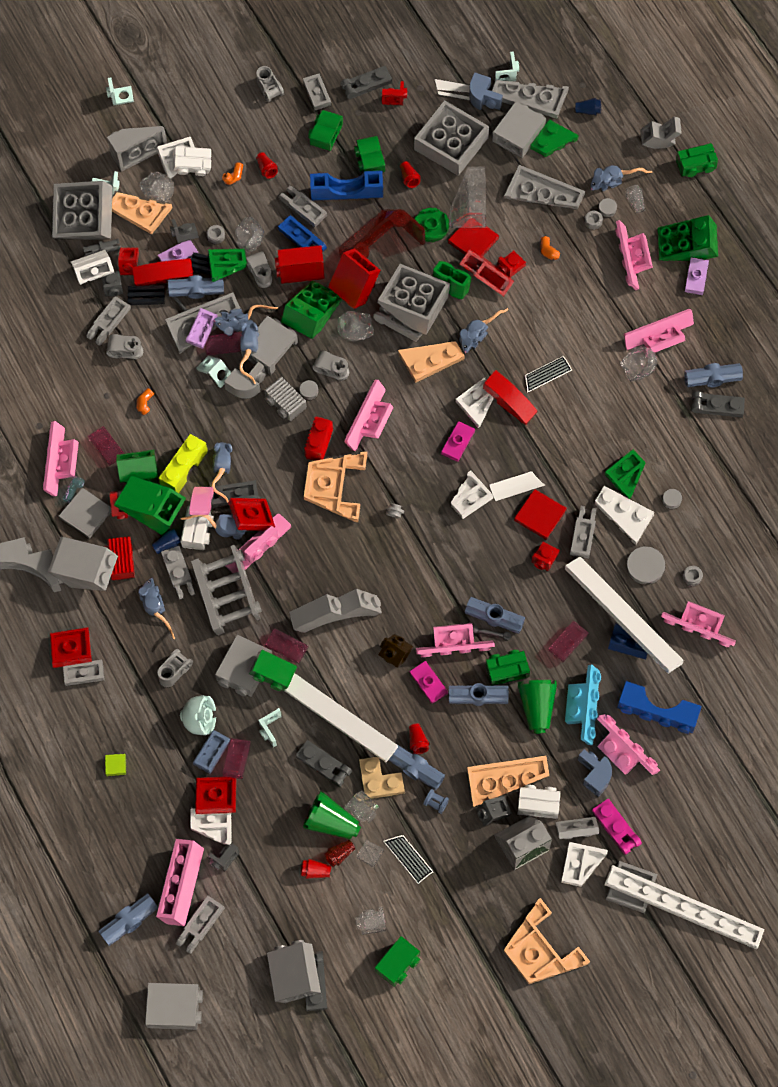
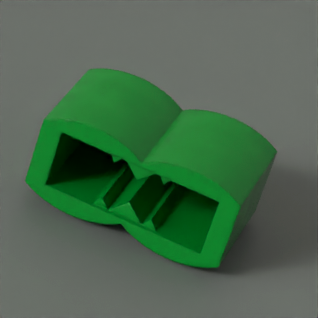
M322 110L320 115L316 116L314 128H311L309 131L308 139H310V145L331 151L343 126V116Z
M374 136L356 140L357 146H354L355 156H359L360 159L358 161L359 171H363V173L364 171H382L384 173L385 162L378 137Z
M439 261L433 269L432 276L450 283L449 294L454 298L463 299L469 292L471 276L462 270L455 269L447 262Z

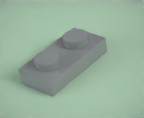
M320 74L303 78L304 86L314 110L331 106V100Z
M102 660L63 666L66 686L105 680Z
M596 817L556 822L559 839H572L579 836L589 837L599 834Z

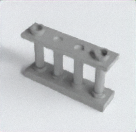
M235 545L231 546L233 555L207 565L206 563L203 564L199 559L191 561L212 629L217 635L225 633L223 626H226L225 623L249 614H253L257 621L261 619L259 613L262 610L259 602H255L242 562L245 560L244 554ZM236 562L239 572L215 581H208L207 574L210 571ZM239 579L242 580L244 589L218 599L213 597L212 592L216 588ZM247 596L250 606L225 616L219 615L218 609L220 606Z

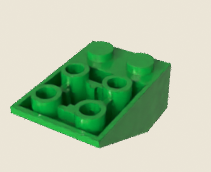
M709 215L658 227L659 260L690 261L691 257L704 260L718 257L717 224Z
M312 280L285 305L281 322L313 339L323 329L343 299L334 291Z
M131 476L114 506L163 536L171 526L186 498L169 487Z

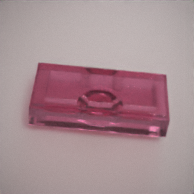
M242 332L233 333L231 336L226 334L209 335L206 341L207 355L241 352L240 338Z
M104 426L88 436L109 466L116 462L118 454H125Z
M573 621L549 647L548 651L564 663L587 637L588 632Z
M275 628L265 643V647L298 664L309 648L308 645Z
M231 738L223 769L224 777L243 779L251 746L250 741Z

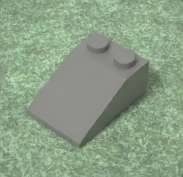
M163 126L121 129L107 137L111 157L121 172L157 154L156 148L167 144Z

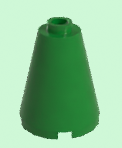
M529 680V684H523V681L518 682V690L530 730H534V734L546 733L545 730L550 728L557 689L556 680L553 682L551 680Z
M321 791L316 796L308 812V819H305L303 828L346 839L356 838L361 829L356 818Z

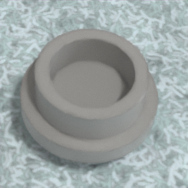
M393 503L385 507V510H387L386 515L395 518H401L404 510L401 509L402 506Z

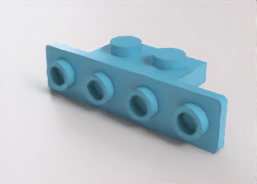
M588 665L586 683L568 684L565 722L567 724L582 723L581 740L588 745H593L596 736L595 720L598 716L596 709L597 701L599 700V682L601 681L600 671L593 665Z

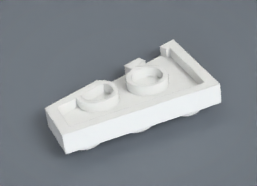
M606 486L603 487L595 500V505L610 520H613L635 545L654 516L653 511Z

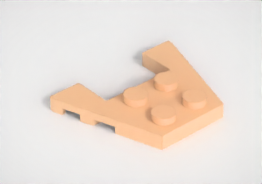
M360 452V454L352 456L351 454L344 455L342 458H328L309 462L304 500L349 520L358 522L360 504L341 502L346 468L365 470L367 452Z
M541 898L535 903L533 909L504 949V953L528 984L586 966L590 963L579 947L561 959L536 926L552 914Z

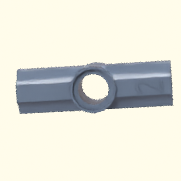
M194 275L187 279L168 280L169 297L188 296L192 299H199L205 295L224 294L223 278L212 282L211 278Z
M712 363L704 368L685 370V384L687 387L702 385L718 387L725 382L740 381L743 379L742 366L740 363L723 366Z
M473 597L469 599L465 609V614L484 620L490 626H499L518 634L525 621V617L507 611L499 604H489ZM498 613L500 616L498 618H493L490 616V614Z
M480 683L473 686H449V704H473L475 706L508 704V686H485ZM475 692H481L484 696L481 698H477L473 694Z
M399 745L388 760L403 769V772L410 778L418 779L434 790L439 788L445 778L443 773L430 766L423 757L411 754Z
M146 894L131 907L127 906L119 911L115 919L98 932L110 946L126 933L129 934L136 930L145 918L158 909V906L149 894Z

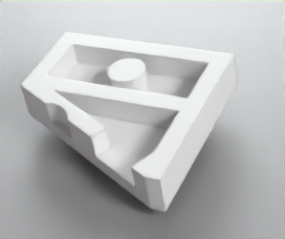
M190 809L192 831L229 847L232 843L231 813L196 814L195 809Z
M569 842L561 883L582 887L605 858L608 850Z

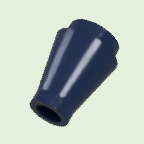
M593 98L576 102V113L596 116L601 114V99Z
M175 529L168 530L152 546L157 554L162 551L179 546L178 544L181 543V539Z

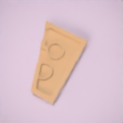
M118 192L112 198V212L151 235L172 209V204L165 203L164 205L156 203L154 200L146 201L136 196Z
M456 341L398 350L399 356L415 383L465 359Z

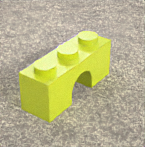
M190 434L159 477L160 485L169 487L179 493L187 482V475L193 465L198 467L207 454L206 442Z

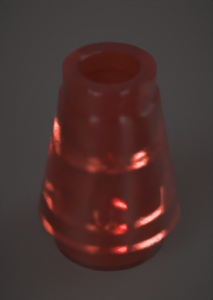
M350 840L328 848L327 852L324 853L325 858L332 867L339 866L355 850V846Z

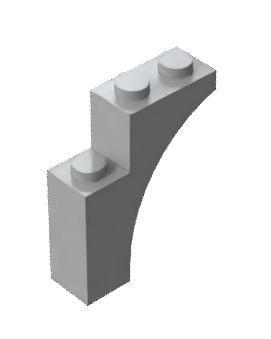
M25 537L0 543V570L17 569L30 572L44 580L53 592L61 591L60 584L63 582L48 572L54 556L51 549L33 553L31 544H27Z
M355 589L338 598L326 594L289 613L293 629L305 633L334 621L360 616H377L382 612L380 608L381 602L377 595Z

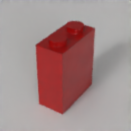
M321 245L278 250V257H275L277 277H281V284L325 279Z
M354 248L342 254L328 287L355 309L366 304L381 270Z

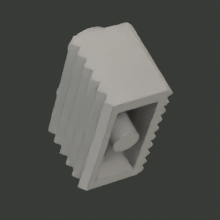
M283 377L277 379L264 390L266 402L270 406L274 405L278 409V414L283 419L287 418L289 421H292L307 408L306 400Z

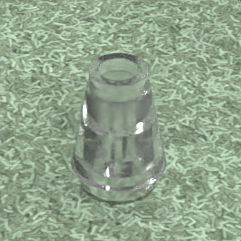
M639 185L628 187L625 190V196L635 213L643 212L645 204L642 188Z

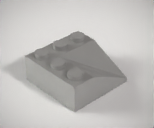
M444 100L414 138V150L459 176L488 139L489 126Z
M104 181L54 184L52 238L111 239L112 185Z
M399 264L377 303L408 328L427 335L448 299L450 283Z

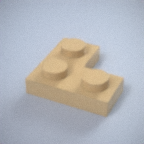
M379 757L359 759L365 800L405 794L402 772L382 775Z

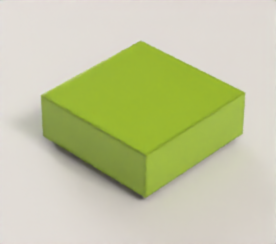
M125 754L105 755L106 776L126 775Z

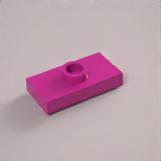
M458 421L441 454L458 462L475 433V429Z
M426 661L410 671V675L431 704L448 694L447 689Z

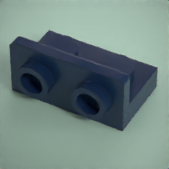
M615 623L608 649L646 659L648 653L618 623Z

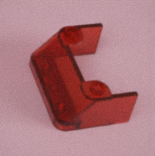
M384 209L340 246L339 257L341 258L344 252L355 248L364 257L368 258L369 247L393 226L402 227L423 246L425 244V228L404 210Z

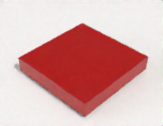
M470 216L450 237L448 243L464 255L472 248L483 256L499 239V235L473 216Z
M534 489L514 518V521L547 540L567 511V508Z
M230 498L229 505L237 530L266 531L271 526L275 528L266 499Z
M88 627L50 633L53 668L92 662Z
M236 776L196 778V814L236 813Z

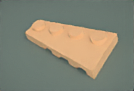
M546 756L467 767L473 807L482 804L485 800L500 797L549 776Z

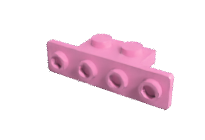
M618 220L616 221L617 228H615L617 237L620 238L619 249L624 257L622 260L623 267L627 271L625 276L626 282L629 286L638 290L639 285L636 274L653 268L647 239L644 233L628 239L626 226Z
M684 310L625 333L624 342L626 349L629 350L644 344L652 354L685 341V335L681 329L694 324L692 310Z
M374 380L346 435L345 443L352 451H356L363 436L378 439L392 412L393 406L390 403L380 402L385 393V388L379 380Z
M56 421L51 422L43 482V490L53 497L57 496L59 479L75 477L78 441L75 439L64 441L65 428Z
M280 514L273 517L275 528L271 526L266 531L259 530L239 549L242 550L245 560L242 561L245 570L255 560L261 558L263 553L269 547L275 545L277 540L291 528V524ZM236 562L226 565L232 573L239 572Z
M688 601L681 619L665 612L661 615L665 623L670 625L677 623L682 625L683 630L691 633L695 630L701 633V637L708 640L715 638L719 640V644L725 647L735 645L736 640L718 634L725 617L723 614Z
M472 623L433 627L435 646L416 648V654H420L421 657H430L432 653L440 652V655L452 654V651L459 650V653H469L471 649L479 648V651H489L490 647H495L493 640L474 642Z
M599 715L597 720L610 733L597 747L625 775L638 762L652 775L660 771L656 761L651 757L648 758L643 753V748L637 743L634 744L629 739V734L615 725L616 721L611 716Z

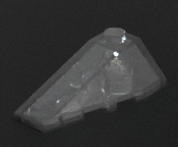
M467 167L449 211V228L486 227L485 167Z

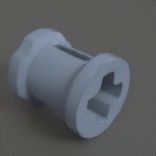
M431 789L423 805H429L442 814L449 798H444L434 793V790Z

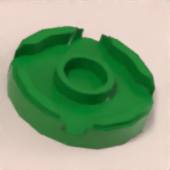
M437 208L422 209L414 218L415 234L426 242H436L443 239L449 231L448 216Z

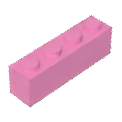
M176 839L156 916L168 925L185 926L204 851V848L193 840Z

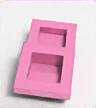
M194 487L190 503V515H209L211 499L214 494L213 487Z

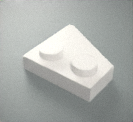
M191 137L156 148L168 181L177 174V171H173V150L175 146L195 148Z
M485 378L456 398L455 401L478 428L481 426L494 399L493 396L483 389L484 382L486 381Z
M469 471L464 484H461L458 494L451 501V507L464 519L492 500L493 494L472 471Z

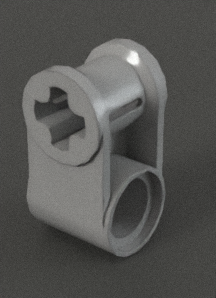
M267 66L258 68L256 72L257 84L266 101L270 102L272 98L278 95L283 96L284 90L271 69Z
M261 251L246 257L248 269L252 273L257 285L261 288L269 287L272 284L271 268L268 265L264 252Z
M118 334L109 336L106 351L109 357L139 359L143 355L144 350L138 337Z
M327 351L319 352L312 367L315 372L340 381L348 378L349 368L346 359L332 355Z
M179 649L174 650L158 669L160 684L164 687L173 686L190 669L193 660L183 656ZM165 673L172 674L169 678L162 677Z

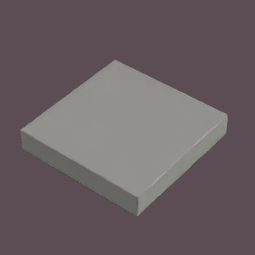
M82 488L62 511L59 518L90 539L111 513V507Z
M619 861L617 865L618 868L654 883L658 875ZM613 888L609 889L606 897L608 901L641 913H645L648 905L646 902Z

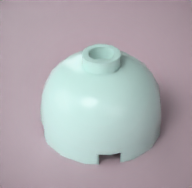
M195 696L185 703L180 713V719L185 728L192 734L207 735L211 734L214 730L216 717L212 718V711H216L213 699L210 696Z

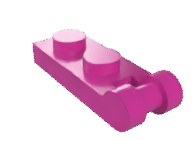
M609 798L592 809L593 814L624 855L631 852L630 849L633 847H638L642 844L640 838L633 832ZM627 836L630 840L625 843L622 839Z

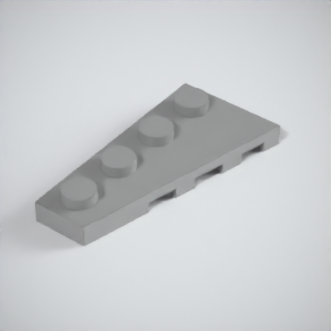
M496 80L492 91L502 94V102L514 105L517 101L520 104H525L535 112L557 119L569 86L557 88L554 85L536 86L535 83L523 85L519 82Z
M519 165L504 198L578 209L585 191Z
M234 293L165 319L179 354L192 346L186 342V338L200 308L217 314L218 317L222 316L221 312H228L229 314L230 310L240 309ZM214 324L211 331L217 328L216 324Z

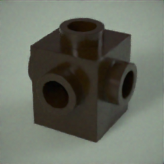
M393 634L389 638H384L381 642L380 647L382 649L378 655L385 662L398 668L406 662L413 646L406 642L403 637Z

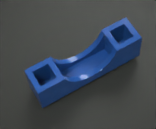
M364 171L361 176L350 180L336 179L330 176L329 173L310 174L312 201L383 198L382 171Z
M626 681L617 708L621 709V712L631 715L633 713L639 715L641 719L646 721H657L664 727L672 726L678 728V731L682 733H693L702 706L682 700L673 708H659L648 700L645 687Z

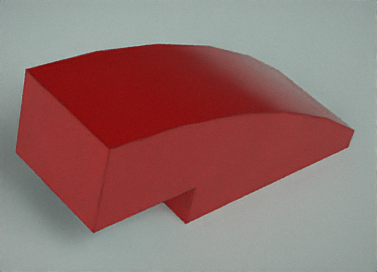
M472 248L468 250L459 263L503 297L514 283V280Z
M190 258L132 267L136 286H149L157 283L165 284L168 283V280L186 279L193 276Z
M497 370L484 382L483 389L497 399V404L524 425H527L538 412L532 403Z

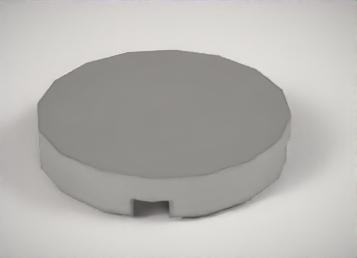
M643 546L636 548L627 559V571L634 581L640 584H652L662 577L665 571V560L663 555L652 547Z

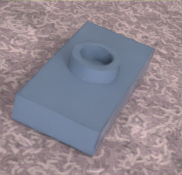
M213 730L193 761V765L211 774L231 740Z

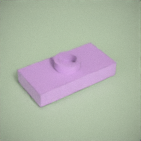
M188 240L158 255L160 262L191 259L193 252L198 253L191 240Z
M691 257L685 292L703 295L709 260Z
M200 308L186 338V342L203 349L215 324L214 319L218 315Z

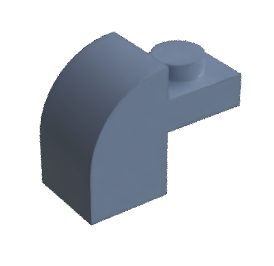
M474 73L470 82V102L479 110H481L483 105L491 109L500 110L503 95L490 91L491 78L478 73Z
M584 749L579 754L578 761L591 772L584 779L583 785L599 797L609 785L612 767L605 756L599 762L598 757L593 752H587Z

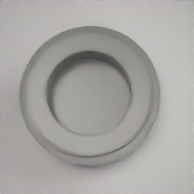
M610 198L603 199L599 203V213L604 217L615 215L617 210L616 202Z
M590 211L585 215L584 223L587 228L595 230L601 227L603 222L601 213Z
M213 225L208 228L207 238L209 242L219 244L224 241L225 231L221 226Z
M311 380L304 381L300 385V395L306 400L316 398L318 395V385Z
M676 489L667 490L662 498L664 506L669 509L678 508L682 501L681 493Z
M689 566L683 573V580L689 586L698 585L703 577L701 569L697 566Z

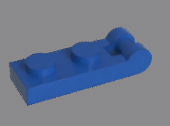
M291 215L278 226V230L299 248L310 247L314 244L315 246L321 245L322 252L327 249V246Z

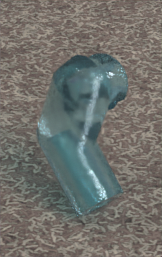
M79 476L72 478L63 497L65 502L70 503L74 498L77 488L84 486L85 481L83 478H79Z

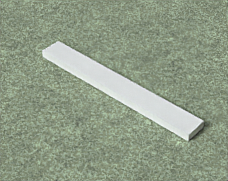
M581 557L565 566V570L667 673L683 664L684 660Z
M294 673L289 687L284 690L286 693L384 762L389 760L398 748L397 744Z
M614 865L611 866L604 884L754 949L758 948L764 929Z

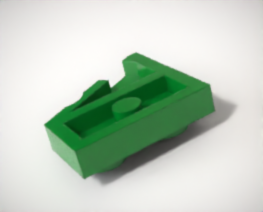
M549 119L531 144L530 149L547 157L553 154L554 151L564 148L566 144L572 141L576 142L579 135Z
M208 249L212 282H216L246 268L245 249Z
M633 449L605 471L604 474L623 496L631 499L646 463Z

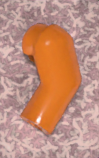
M235 163L233 173L223 174L222 180L225 184L232 185L241 179L243 164Z
M541 237V254L548 259L557 260L560 252L550 246L549 237Z
M149 388L136 400V409L142 415H146L150 411L147 401L154 393Z

